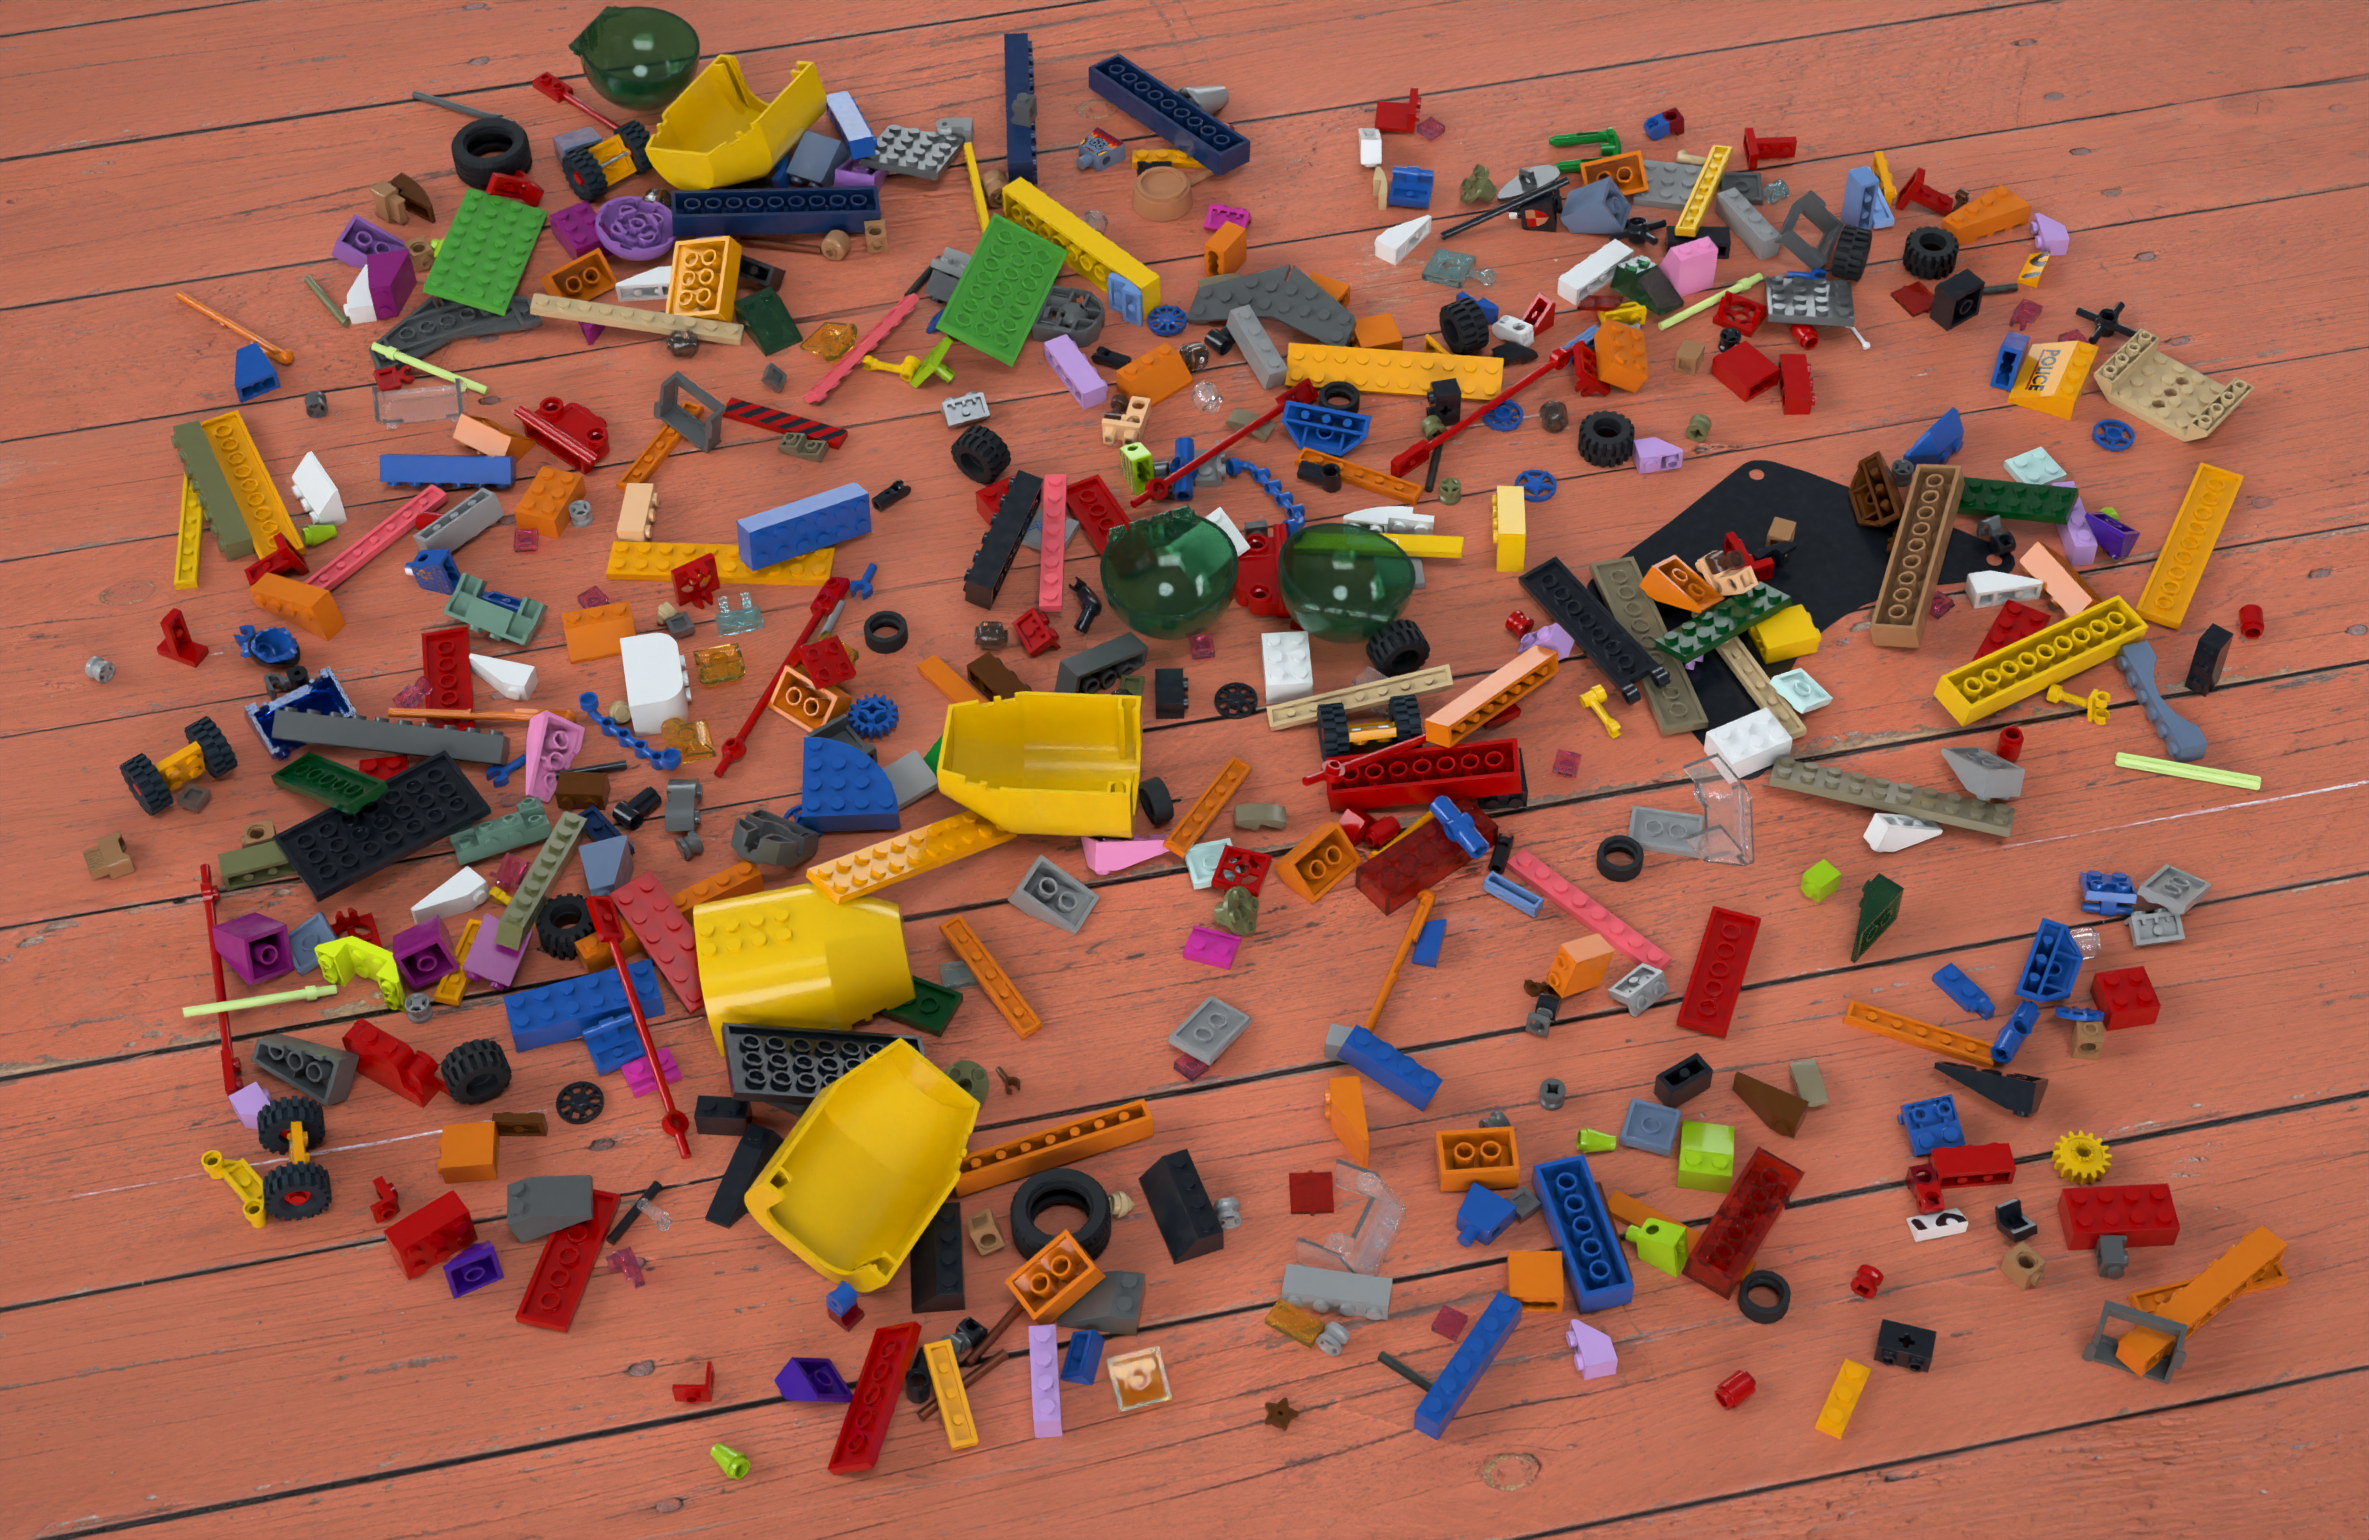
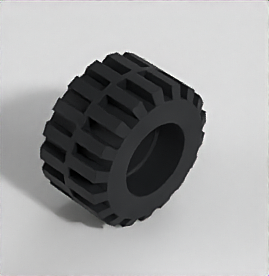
M1847 224L1843 227L1833 258V276L1856 282L1861 279L1871 247V230Z
M1935 226L1919 227L1916 231H1911L1910 235L1907 236L1903 254L1905 269L1921 279L1938 280L1941 277H1947L1955 268L1959 249L1957 238L1953 237L1954 234L1947 232L1946 229H1939Z
M1472 298L1460 299L1440 309V328L1446 343L1457 355H1467L1487 346L1489 343L1487 320L1479 305Z
M1603 410L1602 412L1596 411L1593 415H1587L1580 425L1579 454L1581 457H1584L1586 462H1592L1591 465L1594 466L1600 465L1603 468L1609 466L1611 468L1615 467L1616 464L1622 465L1623 461L1627 462L1629 456L1632 455L1635 434L1634 425L1631 424L1629 418H1625V415L1617 414L1615 411L1607 412V410Z
M971 425L951 447V455L957 464L956 466L963 474L980 484L993 483L1011 462L1010 451L1002 441V438L985 426Z
M1399 619L1381 626L1369 638V643L1366 645L1368 657L1378 674L1384 679L1416 672L1425 664V660L1428 659L1430 652L1429 644L1414 621L1412 622L1409 619Z
M567 893V896L560 894L555 899L550 898L547 900L548 903L543 907L535 924L541 946H543V950L546 953H550V956L554 958L558 956L561 960H565L566 957H569L570 960L575 959L578 955L574 942L596 932L586 904L587 897L583 899L582 895L577 894L573 896L572 893ZM576 924L571 928L561 929L566 925Z
M475 1039L471 1042L467 1041L462 1043L463 1045L455 1047L452 1052L445 1056L446 1059L441 1064V1073L451 1097L456 1102L459 1101L460 1104L469 1103V1105H474L489 1099L491 1100L497 1094H501L504 1091L503 1089L508 1087L509 1081L512 1079V1071L501 1046L493 1040Z

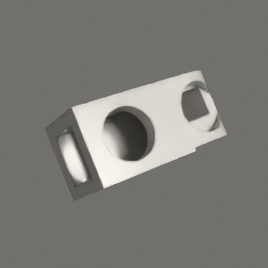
M1504 315L1492 325L1493 334L1500 340L1505 339L1525 347H1529L1534 343L1533 325Z

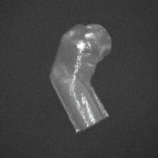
M642 1198L637 1203V1208L656 1222V1227L659 1230L666 1231L670 1228V1224L673 1222L670 1213L657 1207L647 1198Z

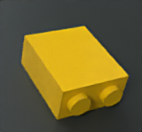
M1802 604L1787 607L1748 629V633L1765 664L1816 653L1819 642H1821V633L1819 629L1814 627L1810 613L1805 611Z

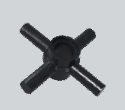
M1634 217L1627 219L1626 230L1610 234L1609 239L1613 241L1614 239L1622 240L1628 238L1629 242L1633 244H1642L1647 241L1654 246L1658 243V239L1649 232L1667 226L1665 219L1647 223V219L1643 217Z
M2118 302L2113 309H2102L2099 315L2078 307L2076 315L2094 322L2096 326L2094 333L2088 339L2090 344L2095 345L2101 337L2113 336L2115 331L2130 338L2138 332L2119 324L2118 315L2125 308L2123 302Z

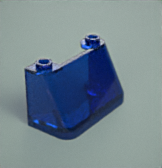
M330 666L320 670L321 676L316 678L315 681L311 678L308 680V684L269 703L264 701L262 702V707H258L255 702L244 707L245 720L272 759L284 760L291 755V752L307 745V743L280 741L271 738L275 710L284 711V707L298 708L300 713H306L307 709L321 711V715L329 716L330 712L343 713L344 718H352L353 714L357 715L355 708Z

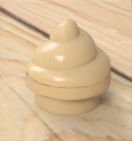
M666 601L663 605L660 604L657 607L656 622L657 624L664 625L666 624V618L680 613Z
M623 700L614 701L609 706L608 716L613 718L614 722L618 724L627 722L631 718L629 704Z
M1116 1191L1114 1194L1108 1195L1111 1215H1114V1217L1121 1218L1125 1216L1135 1205L1131 1198L1122 1191Z

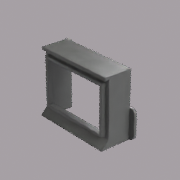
M1810 190L1792 204L1774 243L1783 244L1813 270L1815 267L1820 268L1828 262V258L1844 224L1825 208L1826 203ZM1800 214H1803L1824 233L1817 249L1813 246L1811 247L1793 231Z
M677 371L661 384L660 400L654 403V416L656 419L664 421L705 453H709L722 442L720 440L722 415L727 407ZM679 386L714 411L707 418L705 424L677 404Z
M2105 1300L2092 1342L2086 1344L2082 1359L2089 1362H2099L2136 1374L2115 1356L2118 1348V1339L2102 1334L2108 1316L2176 1336L2170 1354L2143 1375V1377L2169 1385L2174 1370L2181 1369L2186 1358V1353L2182 1351L2188 1325Z

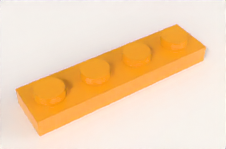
M1132 150V169H1138V161H1146L1147 163H1151V161H1172V168H1206L1181 150Z
M468 920L455 949L460 969L442 977L434 994L436 1002L460 1005L471 979L465 977L466 973L462 972V968L482 921Z
M951 1339L925 1344L923 1350L951 1451L978 1445V1436Z

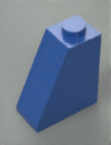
M2009 331L2000 346L1990 386L2008 391L2012 390L2025 358L2030 336Z
M257 342L236 351L235 388L241 403L281 387L276 370Z

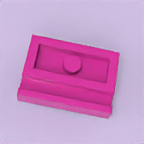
M1194 925L1193 931L1190 933L1183 950V958L1230 970L1237 954L1238 946L1241 944V937Z
M665 1047L656 1051L667 1085L683 1079L669 1048ZM647 1055L621 1066L622 1073L635 1099L658 1089Z

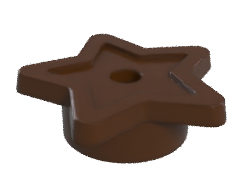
M1285 1397L1278 1403H1265V1408L1269 1413L1264 1422L1266 1425L1272 1424L1277 1428L1287 1430L1291 1419L1299 1416L1298 1411L1289 1407L1288 1399Z

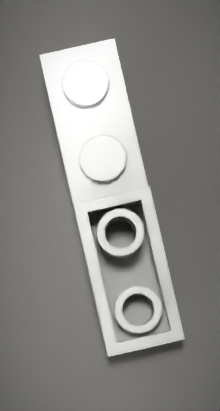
M1405 506L1369 508L1344 515L1343 532L1433 535L1434 516L1413 514V507Z

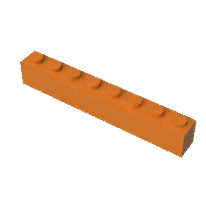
M1534 645L1425 719L1426 741L1448 748L1455 745L1558 673V651Z
M744 860L669 897L688 924L693 927L694 905L763 892L762 874L755 864ZM623 919L620 920L626 938L619 944L624 959H627L644 951V948ZM596 932L574 942L578 959L588 975L615 965L609 944L600 943Z
M1143 1098L967 1153L966 1157L962 1159L959 1169L961 1174L959 1181L954 1186V1191L958 1198L1154 1136L1152 1115Z
M2263 1225L2255 1231L2249 1230L2238 1245L2232 1244L2225 1251L2221 1259L2215 1258L2212 1260L2205 1272L2195 1274L2189 1281L2188 1286L2184 1289L2182 1287L2178 1288L2167 1303L2161 1302L2154 1309L2153 1315L2188 1325L2185 1340L2188 1339L2241 1295L2251 1284L2258 1281L2263 1274L2265 1275L2276 1263L2282 1261L2288 1245ZM2136 1324L2133 1331L2130 1333L2128 1331L2124 1332L2117 1340L2118 1348L2115 1356L2139 1377H2142L2171 1352L2176 1336Z

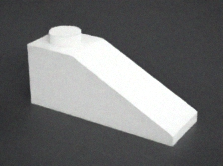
M1358 128L1360 162L1365 164V167H1376L1377 164H1381V136L1379 129Z
M1426 215L1391 227L1377 236L1374 242L1375 256L1393 265H1397L1431 233L1432 216Z
M365 264L347 293V304H344L346 317L350 316L352 324L377 321L369 291L367 264Z
M672 266L657 267L616 283L618 302L667 299Z
M1989 570L1968 574L1965 592L1973 609L2002 605L2008 599L2014 602L2039 599L2043 582L2039 579Z
M472 653L469 655L472 671L505 697L528 702L538 683L535 666Z
M1875 813L1863 837L1874 851L1895 852L1941 835L1943 830L1935 821L1908 815Z
M466 866L411 908L415 924L422 923L436 915L444 919L473 910L490 897L487 894L489 889L486 880Z

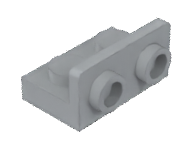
M945 247L943 256L932 259L930 267L961 278L972 255Z
M972 391L963 397H949L944 402H941L940 410L941 413H944L948 429L990 418V412L983 392L977 393Z
M1215 440V445L1220 443V440ZM1209 449L1194 450V459ZM1225 450L1199 466V471L1195 478V487L1222 486V477H1226V466L1221 464V461H1225Z
M2167 907L2154 910L2155 913L2146 914V911H2136L2131 913V917L2124 920L2125 926H2130L2134 947L2176 942L2185 939L2180 914L2170 912Z
M1644 963L1640 964L1608 989L1610 998L1627 1004L1630 1015L1633 1017H1637L1669 991L1664 972Z

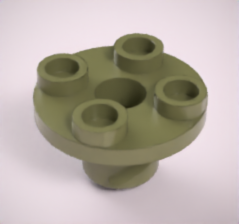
M1477 164L1469 179L1465 178L1460 186L1463 190L1460 200L1463 203L1469 205L1479 199L1485 203L1493 200L1497 187L1488 179V168Z
M1232 887L1226 892L1224 901L1216 904L1214 908L1215 919L1220 925L1228 926L1236 935L1241 936L1254 933L1256 930L1255 924L1259 901L1256 897H1252L1245 887Z
M959 1060L949 1065L943 1073L980 1102V1106H982L989 1090V1078L986 1070L971 1060Z

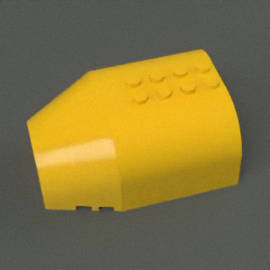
M719 54L663 112V123L657 124V134L651 135L645 147V152L651 164L666 181L681 190H715L763 178L826 110L827 97L814 62L797 61L796 65L799 71H795V69L791 71L793 81L769 104L759 99L749 89L736 56Z
M1021 691L1014 693L1015 698L1001 700L999 695L993 697V702L979 704L977 699L948 705L937 767L940 793L1012 834L1134 838L1139 803L1138 785L1141 782L1142 696Z
M813 882L694 905L693 918L701 988L709 1024L720 1057L725 1056L721 1034L723 1022L828 1030L838 1028L842 1031H849L853 1029L852 1024L862 1019H865L867 1022L873 1019L872 1014L885 1008L887 1011L916 998L905 923L901 907L898 903L870 895H863L838 905Z
M900 1037L818 1093L744 1196L745 1204L751 1215L766 1231L824 1277L837 1284L845 1281L858 1292H871L888 1284L959 1181L961 1174L959 1169L962 1159L966 1157L967 1149L965 1148L968 1137L973 1132L980 1102Z

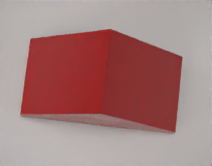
M1538 292L1520 319L1533 325L1534 337L1554 326L1556 303L1541 292Z
M1347 808L1339 824L1355 848L1365 839V829L1378 820L1364 810Z

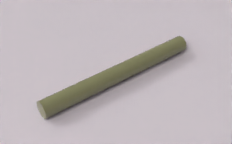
M310 275L304 278L305 283L342 326L348 327L350 321L316 281Z

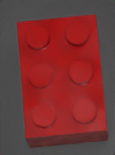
M451 1190L383 1231L393 1259L408 1280L424 1274L429 1268L439 1262H444L454 1253L469 1247L474 1241L478 1240L470 1212L454 1190Z

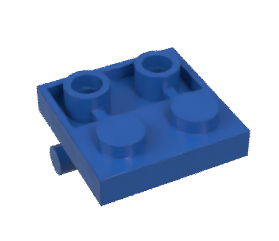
M1408 165L1407 167L1393 166V178L1388 204L1429 208L1434 184V170L1420 169L1418 166Z
M2090 870L2087 873L2080 872L2079 883L2085 900L2099 901V903L2082 902V912H2095L2102 916H2115V914L2131 915L2133 913V905L2117 904V902L2136 904L2137 893L2130 876L2121 872H2114L2112 874H2102L2095 870Z
M630 1012L616 1018L611 1016L598 1021V1024L582 1030L583 1040L599 1076L620 1069L622 1065L646 1056L644 1046L634 1027Z
M1952 1094L1900 1106L1902 1114L1897 1116L1899 1125L1905 1124L1914 1157L1931 1153V1149L1939 1147L1952 1148L1965 1145Z

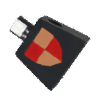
M1554 191L1510 210L1509 219H1521L1524 230L1556 232L1557 212Z

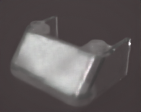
M460 378L455 379V385L385 392L378 387H372L375 420L380 425L386 426V429H397L401 424L450 419L451 423H458L461 414L468 415V385Z
M1718 753L1683 765L1685 772L1695 782L1693 796L1697 803L1702 804L1705 811V830L1685 836L1686 841L1695 850L1698 858L1704 862L1735 866L1753 864L1755 856L1752 799L1747 787Z
M1337 1159L1335 1186L1370 1199L1352 1236L1344 1233H1333L1327 1237L1324 1245L1298 1237L1296 1241V1264L1306 1267L1377 1276L1405 1219V1203L1376 1172Z

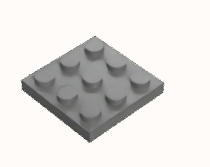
M1643 159L1649 191L1634 194L1633 205L1683 211L1700 175L1702 166Z

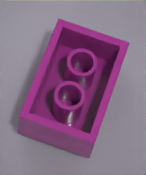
M586 200L549 215L553 235L572 260L597 248H600L604 258L614 255L599 240L595 229L597 214ZM603 222L601 228L610 239V230Z

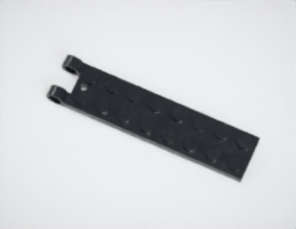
M1556 556L1518 577L1519 584L1552 620L1558 623L1575 640L1574 643L1618 689L1628 705L1631 706L1641 700V695L1634 684L1643 678L1650 676L1658 689L1671 682L1666 670L1647 653Z

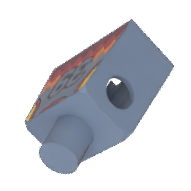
M1096 127L1079 143V158L1076 160V163L1082 170L1090 166L1097 171H1103L1125 159V143L1101 128Z

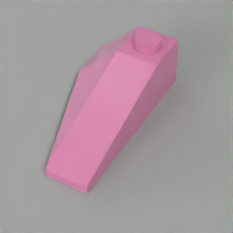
M547 710L530 719L526 737V796L539 797L540 801L544 804L550 801L556 791L558 782L555 778V771L567 770L571 766L572 759L581 749L585 731L584 727Z
M1135 834L1134 838L1081 836L1087 866L1100 875L1110 874V871L1120 870L1170 851L1163 846L1164 841L1170 834H1148L1147 838Z

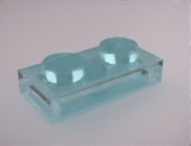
M963 961L939 964V973L943 987L956 989L979 985V982Z

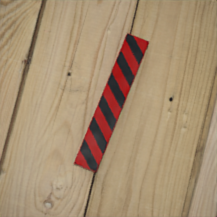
M733 397L726 404L727 408L722 415L729 419L781 434H786V432L805 433L808 440L827 441L830 448L837 450L840 449L848 437V431L845 429Z

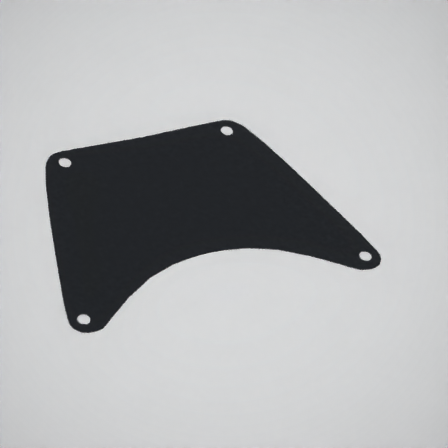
M1753 460L1740 466L1671 522L1620 558L1634 556L1644 578L1651 566L1676 555L1705 580L1703 573L1697 571L1695 563L1698 559L1715 550H1722L1726 556L1723 550L1726 533L1734 531L1738 539L1743 541L1748 554L1753 556L1754 552L1766 547L1767 535L1775 517L1797 522L1793 543L1797 545L1796 549L1785 556V563L1782 567L1776 562L1774 563L1772 579L1763 581V583L1791 596L1792 605L1788 607L1802 604L1805 611L1810 613L1814 627L1822 633L1827 627L1843 616L1865 604L1878 600L1891 552H1886L1887 544L1889 543L1888 539L1894 537V527L1900 524L1901 517L1882 527L1860 526L1848 492L1850 487L1780 463L1767 460ZM1753 469H1759L1764 472V477L1760 480H1755L1749 476V472ZM1953 528L1937 585L1966 582L1968 574L1991 570L2008 574L2015 566L2014 556L2011 553L2001 555L2002 563L1996 566L1991 565L1987 562V557L1993 554L1988 541ZM1592 578L1588 583L1587 589L1606 608L1597 585ZM1726 595V596H1723V597L1725 598L1724 601H1726L1727 599H1729V598H1731V597H1733V596H1735V595ZM1654 600L1668 632L1693 619L1692 611ZM1748 630L1737 635L1770 680H1772L1773 676L1791 671L1798 658L1795 657L1765 664ZM1715 648L1704 654L1703 662L1695 661L1694 670L1685 669L1709 721L1707 728L1691 731L1703 746L1705 744L1706 732L1761 710ZM1769 766L1756 772H1753L1749 775H1746L1744 777H1741L1739 779L1751 780L1757 778L1760 775H1762L1769 768Z

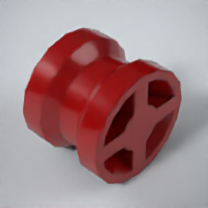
M1515 610L1505 623V628L1511 632L1514 631L1520 639L1525 634L1530 633L1534 626V620L1530 617H1525L1524 613L1520 610Z
M1866 1264L1861 1265L1857 1270V1277L1853 1278L1850 1286L1857 1295L1870 1299L1875 1297L1878 1290L1877 1286L1881 1285L1884 1277L1877 1268Z

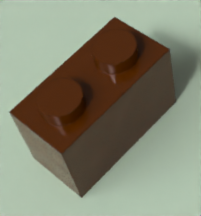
M560 771L555 791L558 808L588 809L595 805L598 810H606L611 789L607 773Z

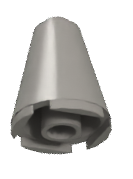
M1221 85L1188 86L1176 91L1211 115L1226 105L1229 100L1228 91Z

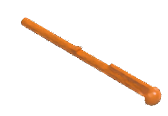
M181 291L177 292V299L219 322L223 327H230L236 333L250 340V344L257 342L262 351L268 356L285 365L293 361L294 354L290 349H280Z
M514 708L515 712H471L472 709H388V717L530 721L533 716L547 710L573 723L576 722V714L570 709Z
M1423 889L1417 895L1420 902L1365 1023L1364 1028L1373 1032L1393 985L1398 980V972L1412 942L1417 943L1436 901L1434 892L1429 889Z

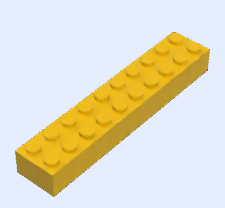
M1022 177L1002 188L1004 218L1013 223H1018L1023 228L1068 250L1069 252L1063 262L1107 295V277L1111 272L1132 282L1142 292L1143 319L1148 317V314L1154 310L1153 308L1161 307L1160 276L1156 272L1151 271L1142 262L1137 261L1128 252L1119 248L1114 242L1105 238L1100 232L1091 228L1086 222L1080 220L1072 212L1066 210L1058 202L1052 200Z
M2117 595L1941 676L1934 691V696L1959 724L1964 727L2050 687L2052 683L2056 684L2118 655L2121 646L2142 642L2149 626L2120 595Z

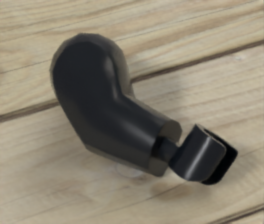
M1075 577L1077 583L1074 586L1069 584V588L1077 593L1076 596L1082 602V612L1074 628L1087 634L1094 617L1099 616L1101 613L1102 603L1097 594L1084 581Z

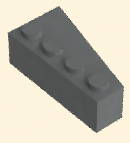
M1129 632L1069 658H1065L1060 661L1055 692L1093 694L1101 688L1107 690L1118 677L1121 679V675H1130L1145 665L1148 646L1133 633Z
M276 1033L257 1039L251 1061L328 1106L347 1100L360 1055Z

